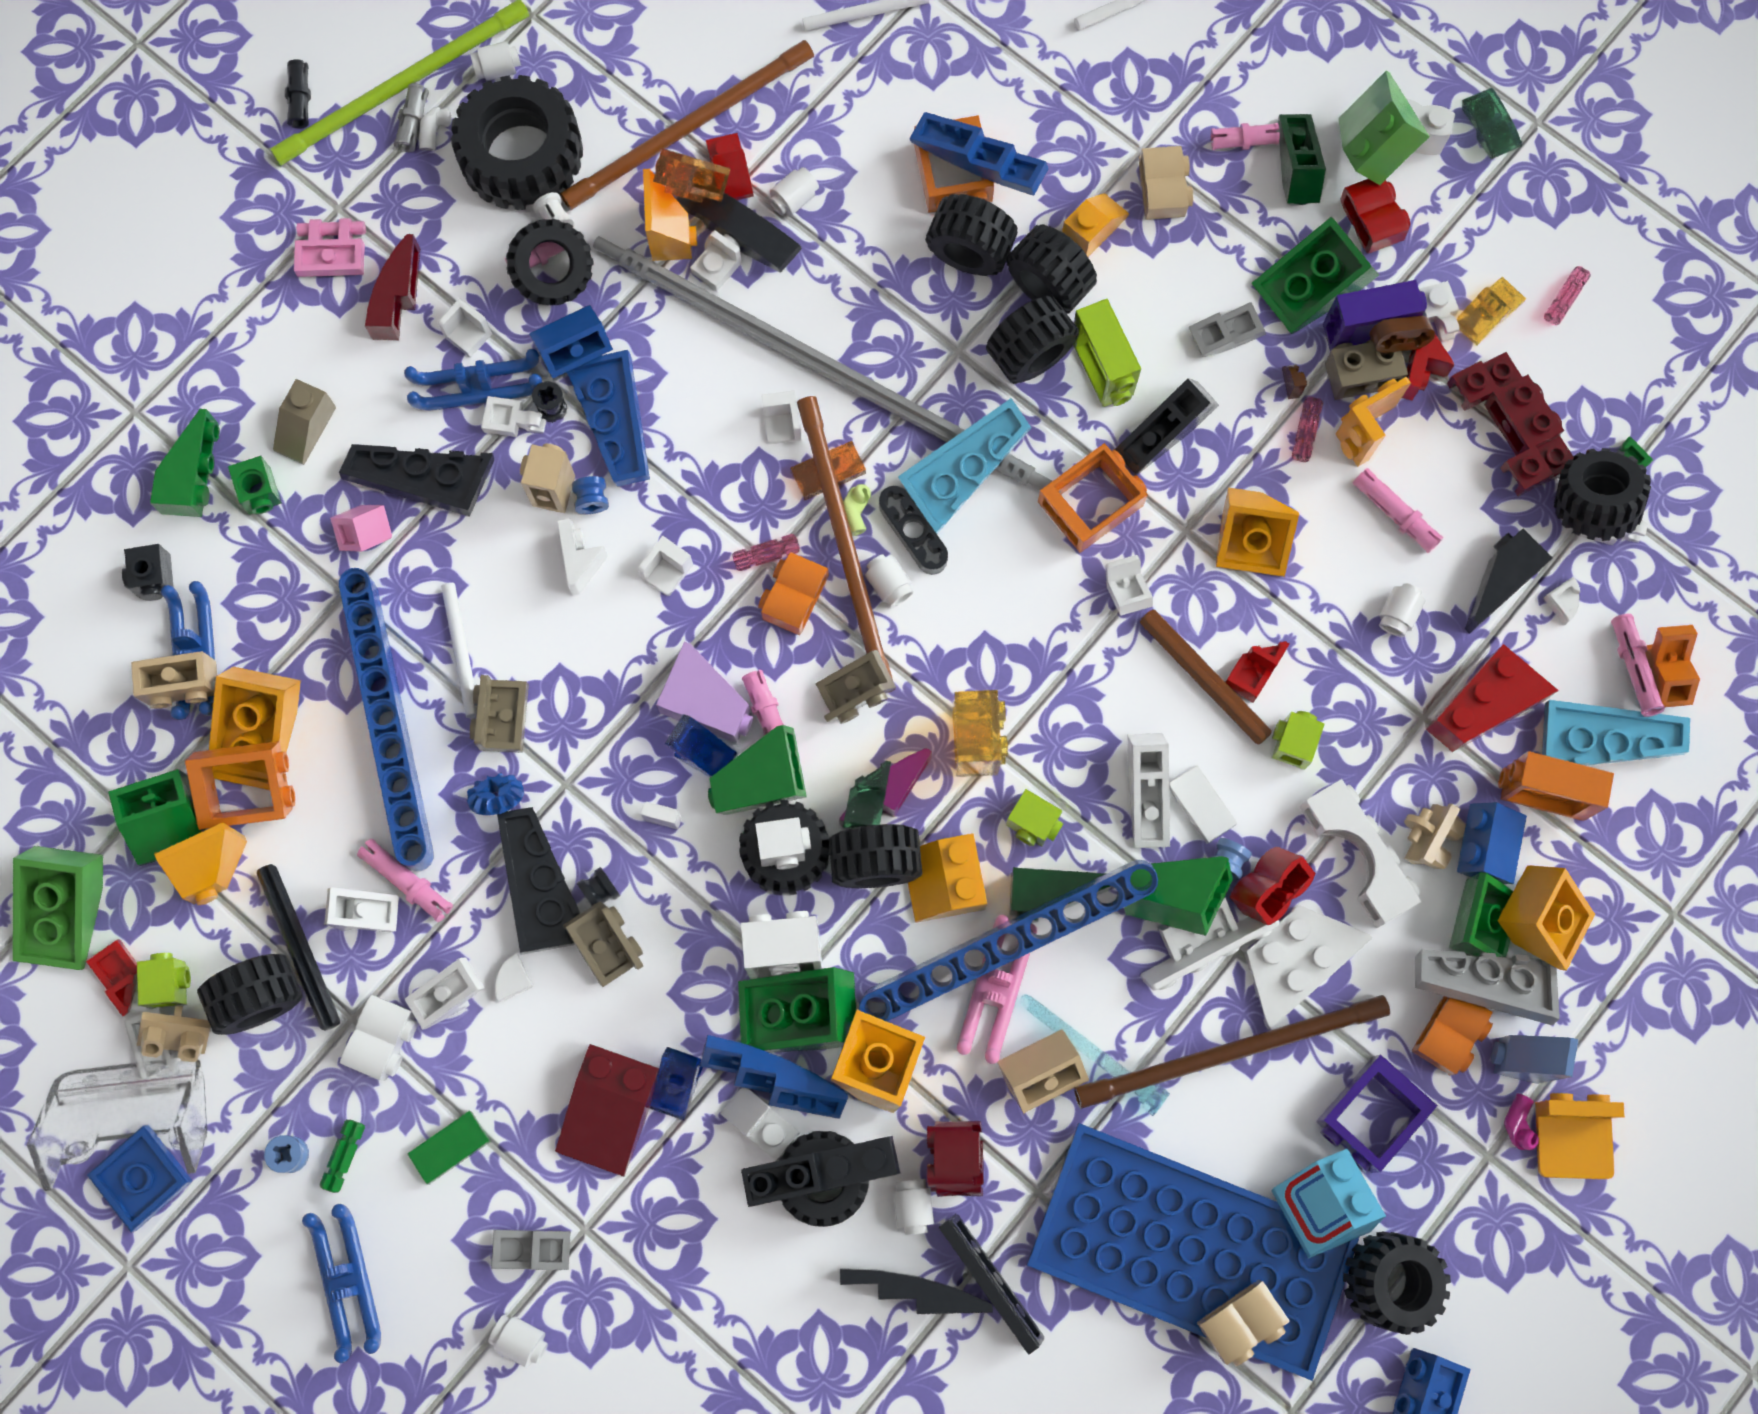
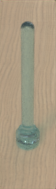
M1023 994L1019 998L1021 1007L1054 1032L1063 1029L1077 1050L1112 1077L1130 1073L1124 1066L1031 995ZM1159 1084L1133 1091V1093L1139 1096L1138 1101L1143 1104L1141 1108L1152 1117L1170 1095V1092Z

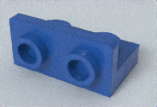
M1413 1348L1406 1364L1392 1414H1458L1471 1369L1438 1355Z

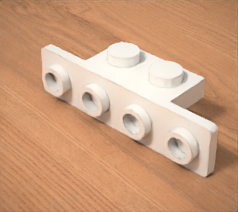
M1224 897L1206 936L1163 924L1157 927L1171 958L1141 973L1140 976L1143 982L1153 991L1170 988L1177 982V979L1189 973L1204 970L1209 962L1221 956H1229L1236 953L1240 946L1251 940H1258L1268 936L1272 929L1280 925L1279 920L1271 925H1266L1247 917L1236 923Z

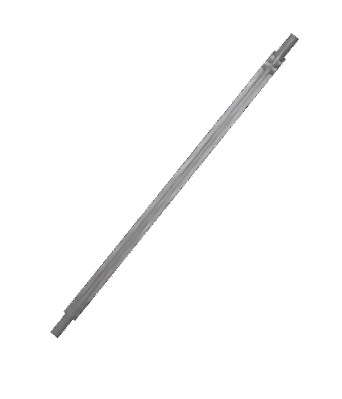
M600 236L595 239L593 248L619 261L621 267L939 439L948 442L964 431L959 426L658 265L654 261L645 258L632 249L627 248L625 250ZM1008 454L996 467L999 472L1010 476L1025 486L1029 483L1041 490L1052 482L1049 478L1037 473L1034 466L1025 463L1011 454Z

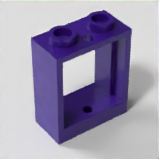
M1417 280L1337 295L1323 322L1330 352L1334 347L1343 343H1352L1353 345L1366 343L1371 339L1369 336L1371 329L1383 320L1423 316L1427 309V299L1425 293L1419 290Z
M1380 1054L1373 1056L1316 1122L1323 1128L1320 1133L1327 1141L1336 1147L1341 1144L1345 1149H1348L1362 1172L1366 1173L1369 1170L1371 1173H1379L1438 1105ZM1373 1077L1414 1113L1377 1156L1337 1121L1338 1117Z

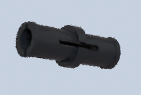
M293 59L287 62L288 83L284 90V96L288 104L287 124L298 129L306 128L309 125L308 101L311 100V90L308 88L309 65L300 59Z

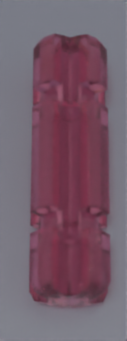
M1582 266L1574 268L1544 314L1545 321L1550 322L1554 326L1561 323L1591 277L1589 270L1584 269Z
M1307 397L1303 403L1302 416L1300 417L1295 438L1296 443L1292 451V459L1295 461L1306 463L1311 458L1313 443L1315 442L1320 420L1319 415L1323 407V401L1320 398Z
M795 534L782 536L780 541L773 539L751 546L749 551H746V549L735 551L732 557L736 569L743 571L751 568L750 565L754 563L758 566L780 559L783 554L788 556L790 552L798 553L800 546Z

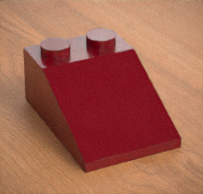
M589 1044L576 1078L555 1152L625 1177L663 1070Z

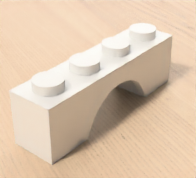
M1341 779L1305 800L1299 808L1318 837L1337 836L1344 838L1354 844L1362 853L1367 866V880L1357 898L1376 928H1379L1421 903L1422 901L1418 897L1420 891L1414 880L1409 876L1405 877L1398 866L1400 860L1393 848L1389 845L1385 846L1379 837L1380 829L1375 820L1370 815L1366 816L1359 806L1360 798L1351 785L1346 786Z

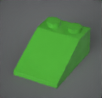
M1387 70L1338 118L1342 148L1354 170L1379 185L1430 137L1391 73Z
M34 846L13 858V961L74 970H83L85 968L103 891V855Z

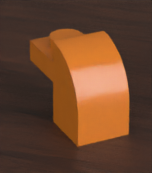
M1693 624L1658 627L1654 643L1647 645L1648 650L1645 654L1664 707L1688 706L1694 703L1700 677L1690 661L1698 635Z

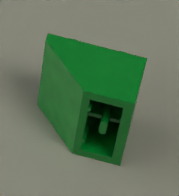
M179 769L108 791L116 825L139 866L157 861L154 854L206 830L198 829L188 775Z

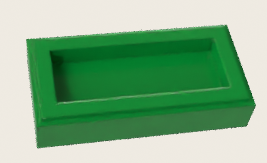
M469 1110L407 1153L425 1183L430 1185L492 1141L474 1113Z

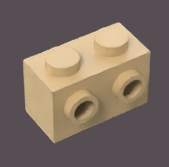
M548 443L543 444V446L532 444L529 455H524L521 461L520 475L523 476L521 485L533 507L565 513L572 491L571 484L575 480V473L568 456L559 446Z
M203 651L131 662L134 697L150 705V708H168L172 706V702L185 700L186 703H201L207 701V697L214 696L217 664L213 658Z
M1063 1029L997 1062L1006 1085L1023 1114L1089 1081L1081 1057Z

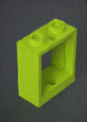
M1108 298L1076 310L1073 323L1079 329V335L1073 346L1102 407L1111 404L1114 406L1125 404L1134 395L1142 368Z

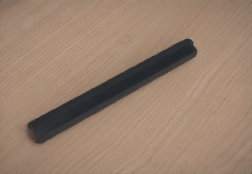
M273 864L265 865L259 868L256 874L318 1025L324 1031L335 1028L340 1024V1018L279 871Z

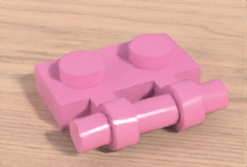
M340 218L339 222H322L321 219H310L309 223H297V235L299 237L308 236V240H295L294 272L297 277L364 275L365 244L362 238L352 239L353 235L366 234L364 221ZM338 235V239L322 240L324 236Z

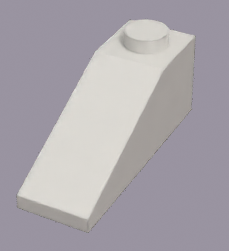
M1162 732L1127 734L1128 780L1134 848L1170 847L1169 743Z

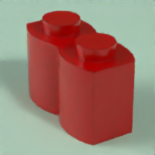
M1365 179L1344 187L1340 198L1341 204L1349 221L1355 228L1362 247L1368 254L1405 240L1411 225L1407 211L1401 209L1395 202L1396 191L1390 181L1387 182L1385 180L1379 185L1370 179Z
M1276 846L1268 850L1259 859L1254 872L1247 874L1236 884L1230 898L1242 914L1266 925H1271L1286 913L1292 899L1297 898L1308 889L1316 873L1303 856Z

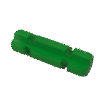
M351 1119L344 1121L340 1131L343 1135L341 1139L336 1141L326 1166L329 1170L326 1173L324 1172L319 1184L320 1188L332 1193H338L341 1190L345 1180L342 1176L345 1173L347 1174L358 1147L355 1143L357 1139L361 1140L365 1125Z

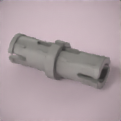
M417 83L408 85L404 107L400 109L398 114L400 122L394 147H399L398 150L409 153L415 150L420 121L424 116V107L429 95V90L427 88L424 89L423 85Z

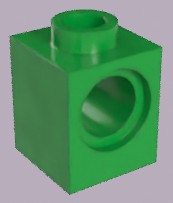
M261 455L228 466L238 502L249 515L252 513L263 514L272 510L273 506L282 504L271 467ZM262 483L261 488L257 492L250 493L251 488L255 484Z

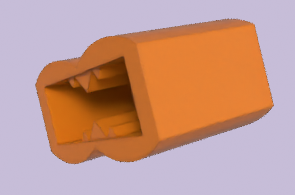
M792 552L789 553L786 560L780 559L773 574V578L777 580L771 590L765 589L759 601L758 608L762 609V620L800 636L829 577L828 568Z
M1443 996L1430 1021L1416 1041L1412 1052L1449 1076L1456 1075L1458 1071L1464 1073L1474 1059L1475 1055L1471 1053L1474 1043L1477 1040L1482 1042L1493 1026V1023L1489 1021L1493 1012L1483 1006Z

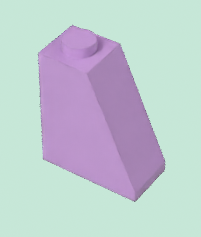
M684 641L656 704L659 712L737 744L740 736H746L752 725L753 717L750 716L749 704L690 643Z

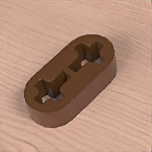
M1413 316L1383 320L1371 329L1369 336L1378 352L1387 353L1420 349L1434 339L1435 331L1427 317Z

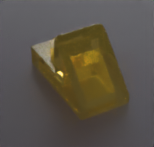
M1502 276L1490 288L1488 286L1485 287L1457 317L1459 329L1478 346L1525 302L1526 298Z

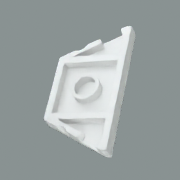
M1301 905L1291 911L1279 922V926L1271 930L1268 936L1258 940L1244 953L1248 968L1252 972L1253 986L1256 996L1260 1000L1265 1017L1263 1021L1267 1029H1272L1371 941L1373 937L1364 931Z

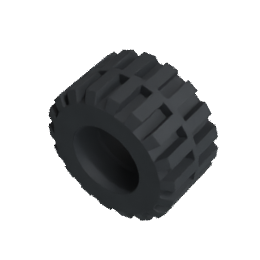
M951 194L949 197L945 196L940 201L926 234L925 242L928 244L929 250L937 258L957 270L973 275L994 276L998 272L1001 273L1004 269L1007 256L1017 237L1018 227L1011 216L1006 214L1004 210L984 199L965 194Z
M557 219L537 220L520 229L511 240L508 252L506 253L507 274L510 276L514 288L523 297L537 304L561 305L574 300L586 289V284L591 280L593 274L591 269L594 261L591 258V247L584 240L585 236L580 231L574 229L573 225ZM544 242H553L560 245L569 257V270L563 279L555 283L540 281L530 269L529 259L531 252L536 246Z
M1045 224L1034 226L1007 256L1006 263L1011 276L1018 287L1032 301L1045 296H1053L1067 314L1097 284V273L1082 248L1063 232L1051 226L1048 227Z
M1045 296L1026 303L1004 319L990 336L986 350L1010 383H1022L1041 375L1062 359L1075 343L1079 335V329L1053 296Z
M1602 448L1601 451L1589 449L1586 451V454L1581 452L1575 454L1573 460L1568 459L1564 469L1561 470L1554 500L1557 518L1563 519L1562 525L1566 529L1572 528V533L1578 536L1581 534L1586 535L1587 539L1590 540L1601 538L1602 541H1610L1611 537L1620 539L1625 536L1626 532L1631 534L1642 521L1651 490L1650 475L1646 474L1647 469L1645 466L1637 465L1638 460L1633 456H1624L1625 452L1619 450L1611 452L1608 448Z
M780 800L781 804L773 805L772 801L765 804V809L761 811L759 808L752 813L753 818L751 820L747 819L743 825L744 831L740 833L739 853L742 863L750 879L754 883L759 884L760 888L765 891L771 890L775 895L781 896L782 893H789V896L797 894L796 891L804 889L805 892L811 888V884L814 881L818 882L822 878V872L824 869H827L829 864V837L822 819L817 817L814 810L811 808L807 810L800 802L796 801L794 805L789 804L788 800ZM799 817L801 828L808 827L811 849L806 850L805 861H799L797 867L790 869H777L775 865L762 867L755 824Z
M899 824L867 825L845 829L829 837L832 883L845 888L888 887L905 884L922 876L919 832L915 828Z
M266 954L232 965L208 978L197 989V994L212 1032L217 1035L235 1034L267 1023L290 1011L303 998L289 960L283 954Z
M812 1131V1133L803 1134L798 1137L792 1144L790 1143L779 1160L852 1145L854 1143L836 1132ZM869 1181L844 1186L840 1194L830 1201L820 1202L811 1199L807 1195L781 1200L782 1205L800 1222L815 1227L833 1226L849 1219L861 1207L868 1192Z
M1384 1231L1376 1232V1236L1368 1235L1363 1238L1364 1245H1355L1352 1249L1355 1253L1354 1258L1348 1257L1345 1263L1350 1269L1348 1274L1343 1273V1282L1349 1284V1288L1345 1289L1344 1292L1346 1298L1354 1300L1350 1307L1355 1313L1361 1314L1360 1318L1363 1321L1373 1324V1326L1404 1335H1410L1411 1332H1424V1325L1432 1327L1437 1323L1436 1314L1443 1315L1446 1307L1443 1306L1444 1299H1450L1451 1292L1446 1291V1284L1451 1283L1449 1274L1444 1273V1269L1448 1266L1444 1259L1437 1257L1440 1252L1434 1246L1427 1245L1428 1242L1421 1238ZM1401 1263L1406 1276L1405 1287L1402 1294L1392 1302L1388 1293V1279L1394 1267Z

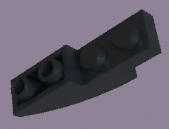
M893 1136L741 1169L748 1207L901 1174Z

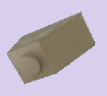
M295 379L279 407L273 444L274 452L305 465L337 408L325 391Z

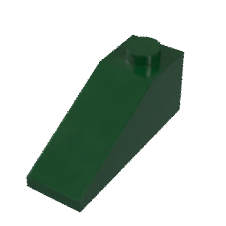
M1279 114L1282 186L1287 204L1294 203L1296 205L1320 203L1326 166L1312 115Z
M1013 867L1011 872L1009 915L1018 917L1107 873ZM1110 885L1102 886L1098 890L1097 896L1115 887ZM1069 902L1068 904H1066L1064 909L1079 904V902ZM1039 918L1033 920L1032 923L1039 922Z

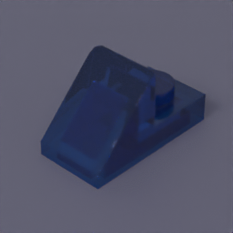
M685 714L682 715L665 742V745L675 751L674 756L708 777H712L725 767L737 754L735 750L694 718Z
M666 1047L661 1058L650 1109L684 1121L703 1067H700L701 1058Z

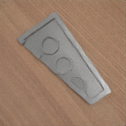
M1423 949L1415 956V988L1548 1025H1554L1560 1019L1557 968L1541 959H1530L1529 955L1515 954L1512 958L1496 957V953H1481L1479 956H1468L1465 952Z

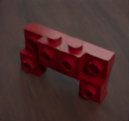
M1507 352L1484 363L1479 361L1452 375L1447 382L1450 389L1457 386L1465 401L1461 405L1464 411L1486 401L1484 404L1485 408L1516 455L1505 461L1500 469L1503 473L1510 471L1519 486L1514 492L1518 497L1542 484L1560 478L1561 470L1564 469L1565 463L1568 459L1573 460L1574 457L1561 438V434L1565 431L1562 427L1561 418L1555 411L1550 409L1544 399L1543 390L1537 383L1533 382L1529 374L1522 377Z

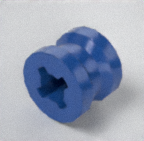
M588 476L572 482V491L577 496V500L574 503L577 513L596 514L609 508L608 498L604 496V490L606 489L604 478Z

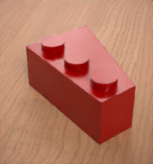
M1503 644L1486 660L1426 730L1450 751L1455 752L1534 706L1541 704L1559 690Z

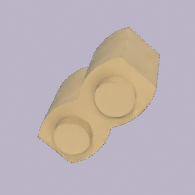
M1181 146L1142 148L1139 157V172L1145 219L1185 217L1188 207L1193 205L1192 186H1187L1185 176H1189L1190 172L1189 157L1183 156Z
M1257 1280L1203 1317L1197 1324L1222 1362L1226 1365L1233 1362L1235 1366H1239L1255 1354L1252 1348L1259 1342L1264 1340L1266 1344H1270L1284 1335L1286 1331L1283 1326L1289 1322V1319L1264 1282Z

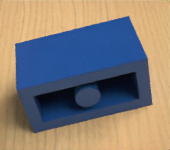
M591 305L585 306L529 333L552 379L613 350L602 322Z
M1498 802L1470 804L1457 872L1470 878L1479 872L1488 873L1502 884H1514L1527 815Z

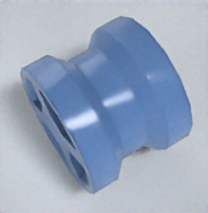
M1220 838L1216 845L1218 851L1215 856L1211 857L1223 856L1229 858L1233 880H1239L1243 874L1241 867L1243 863L1249 861L1252 853L1237 842Z
M280 1135L273 1138L267 1144L264 1158L267 1166L277 1173H295L306 1165L309 1159V1149L304 1140L299 1137Z

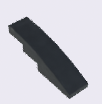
M697 177L676 198L685 211L702 220L708 230L712 232L715 230L722 236L724 234L731 236L739 244L741 253L780 273L802 249L800 244L762 216Z
M840 1268V1285L878 1284V1300L916 1299V1314L993 1313V1305L990 1302L956 1287L920 1276L878 1269Z

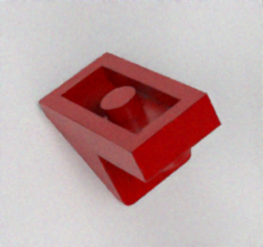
M738 133L706 140L718 189L736 200L754 197L744 150L741 148Z
M1436 334L1428 345L1420 349L1411 350L1406 368L1408 372L1407 378L1411 384L1402 398L1412 401L1419 390L1424 391L1426 389L1430 374L1447 377L1454 367L1452 358Z

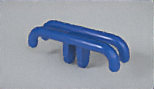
M529 349L525 357L521 359L485 364L484 360H477L474 366L464 367L462 363L454 364V369L433 372H419L412 366L406 367L404 376L413 384L430 386L457 382L462 392L435 397H422L417 392L412 391L407 395V402L413 408L431 411L486 403L488 396L505 399L531 396L534 388L543 382L538 374H532L527 383L492 388L490 377L528 371L539 363V353L535 349Z
M193 581L189 584V590L193 594L197 608L199 636L194 631L185 629L183 606L176 589L171 585L163 586L161 594L166 600L169 611L172 656L203 651L215 660L211 605L204 585L199 581ZM209 696L207 701L201 702L199 705L200 713L205 716H212L214 696ZM185 700L176 701V706L171 708V716L176 720L186 719L190 713L191 703H186Z
M336 1204L333 1206L331 1214L338 1220L349 1263L334 1266L327 1233L318 1215L307 1213L303 1216L302 1223L308 1228L315 1249L336 1339L337 1350L334 1353V1359L337 1363H345L352 1354V1340L343 1305L344 1299L357 1296L366 1334V1341L363 1345L365 1352L368 1354L377 1352L381 1346L382 1339L354 1218L347 1206Z

